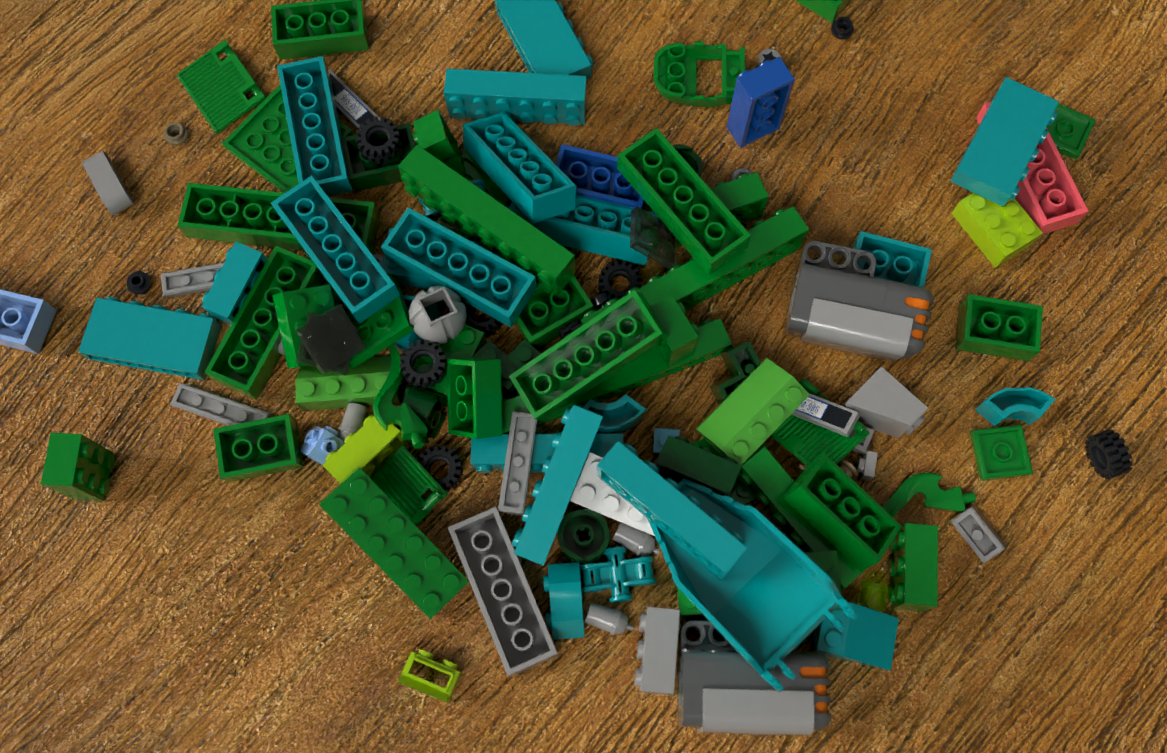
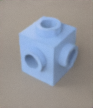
M315 426L305 436V443L299 452L318 464L323 465L326 462V457L332 451H338L343 446L344 441L337 437L339 432L331 427L326 426L323 429Z

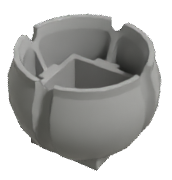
M431 286L427 292L420 291L414 297L409 308V321L414 327V332L423 340H429L430 343L444 344L448 338L455 339L463 330L467 318L466 307L464 303H461V297L452 289L443 286ZM444 299L451 313L431 321L424 308Z

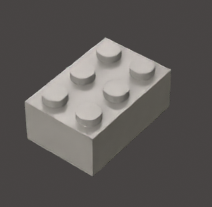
M647 607L645 613H641L639 632H643V641L639 640L636 659H641V668H636L634 686H639V693L669 696L674 694L680 610Z

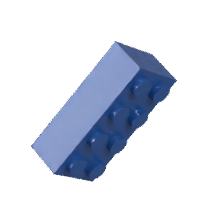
M780 57L772 61L766 60L759 67L751 71L746 70L737 77L726 127L740 148L780 129L795 81Z
M561 144L555 165L576 185V195L643 210L645 201L617 169V157Z

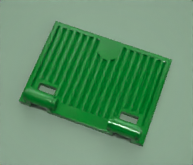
M226 40L220 42L176 74L216 134L266 99L262 90L255 83ZM222 52L227 56L223 61L218 57ZM248 91H251L254 95L250 100L245 96Z
M807 379L799 381L808 393L828 400ZM790 415L770 436L807 466L824 453L835 464H838L870 433L859 420H857L853 428L856 434L850 438Z
M404 445L370 477L416 527L434 510L432 507L448 495ZM431 489L433 493L425 500L422 496Z

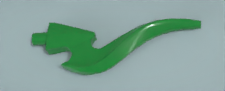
M391 344L388 346L391 356V368L385 383L374 399V416L380 426L386 431L388 425L398 424L401 428L402 440H411L413 447L419 449L424 445L421 437L427 436V427L406 402L401 406H394L392 404L402 382L403 373L400 369V354L395 345Z
M919 473L907 478L881 507L893 517L915 494L920 493L924 496L923 507L963 512L966 510L965 504L975 502L976 497L974 492L962 494L960 486L947 491L941 490L938 486V480L943 478L942 475Z

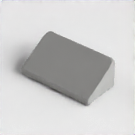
M972 505L951 520L952 524L983 563L1007 547L975 505Z

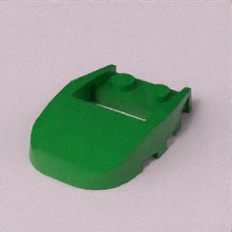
M695 41L693 45H683V43L666 45L657 52L654 58V84L658 92L665 99L674 103L707 108L731 104L737 77L745 71V47H740L739 51L728 50L725 44L717 43L716 46L705 45L704 41ZM696 60H721V94H717L716 97L696 95Z

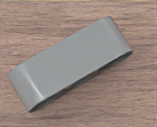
M104 151L82 161L87 174L111 215L114 216L134 205L130 194Z

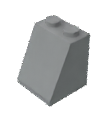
M882 367L844 405L846 408L859 412L860 417L858 420L866 427L899 438L904 433L909 436L926 419L922 414L928 409L926 405Z

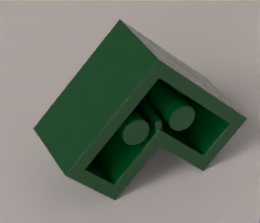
M524 339L506 356L489 340L473 357L501 359V391L511 398L517 389L509 376L541 353Z
M740 341L720 352L730 375L710 385L719 405L761 363L750 341Z

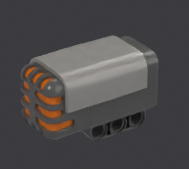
M812 241L805 246L801 253L788 307L784 334L800 337V342L891 361L909 358L921 352L926 342L923 341V338L928 333L929 327L926 326V323L931 318L929 309L934 303V297L930 290L923 287L873 278L876 259L868 251ZM810 249L816 250L819 253V259H810L807 251ZM832 255H841L844 263L842 265L835 264L832 260ZM857 260H865L868 263V269H860L857 266Z
M690 621L681 628L677 665L678 727H695L698 733L812 735L813 730L824 729L830 724L832 714L828 713V704L831 703V697L827 693V688L831 685L830 679H827V669L830 668L827 658L821 653L790 652L782 661L797 677L791 680L777 665L770 674L782 683L784 689L778 692L753 669L726 639L724 642L714 640L712 633L715 627L709 621ZM687 628L697 629L699 632L698 641L692 642L686 638L685 631Z

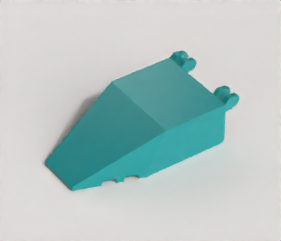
M683 478L678 483L680 487L679 492L685 497L690 495L701 504L700 509L707 515L712 513L723 522L722 527L729 533L734 531L745 541L743 545L747 549L722 580H720L648 520L655 538L661 547L663 557L672 573L674 583L768 684L778 692H781L784 689L782 683L777 678H774L770 672L778 665L791 680L795 679L797 676L782 660L825 618L842 633L845 630L844 624L831 614L838 606L849 619L854 621L858 616L841 596L833 580L757 509L749 505L740 504L728 496H721L709 488Z

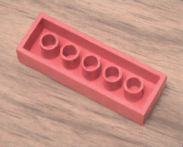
M991 102L985 103L978 113L976 119L979 125ZM1049 132L1043 143L1037 144L1036 148L1039 149V152L1032 163L1028 162L1026 167L1030 168L1023 182L1019 180L1017 186L1020 187V190L1015 197L1016 201L1043 234L1077 224L1089 212Z

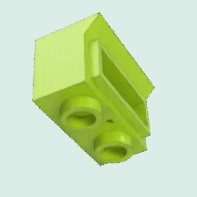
M419 649L418 654L411 651L397 682L443 702L450 703L462 675L461 672L457 671L458 665L445 659L442 664L432 660L433 654ZM418 661L451 675L446 688L411 674L416 662Z

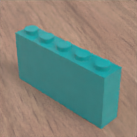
M495 0L496 12L529 73L586 76V79L591 78V68L594 66L592 58L583 51V43L580 37H576L573 33V25L570 19L566 20L564 9L560 2H556V0Z
M1005 77L950 182L1002 207L1009 199L1013 201L1020 190V187L1017 186L1019 180L1023 182L1030 168L1026 167L1028 162L1032 163L1039 152V149L1036 148L1037 144L1043 143L1049 132L1046 130L1047 125H1052L1058 114L1055 109L1059 101Z
M107 297L106 299L96 298L78 352L88 360L205 381L206 374L204 372L212 359L221 326L215 321L213 316L205 313H200L198 316L182 309H176V312L169 311L160 305L147 307L137 301L124 303L114 297Z

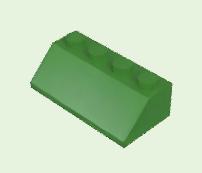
M391 356L371 357L355 368L349 366L346 360H333L301 366L295 379L296 404L302 411L347 408L348 403L373 406L374 399L390 372ZM399 386L392 404L401 403V386Z
M765 358L696 430L722 457L733 458L738 462V465H742L810 394L792 375L768 358Z

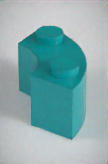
M1009 387L992 394L975 411L993 426L1008 419L1021 420L1030 425L1038 420L1056 399L1035 388Z
M626 394L618 401L612 403H598L590 399L583 407L586 410L603 416L596 434H620L626 432L640 423L645 417L646 408Z
M579 562L548 564V575L543 576L544 592L549 591L551 613H546L547 629H552L553 640L584 638Z

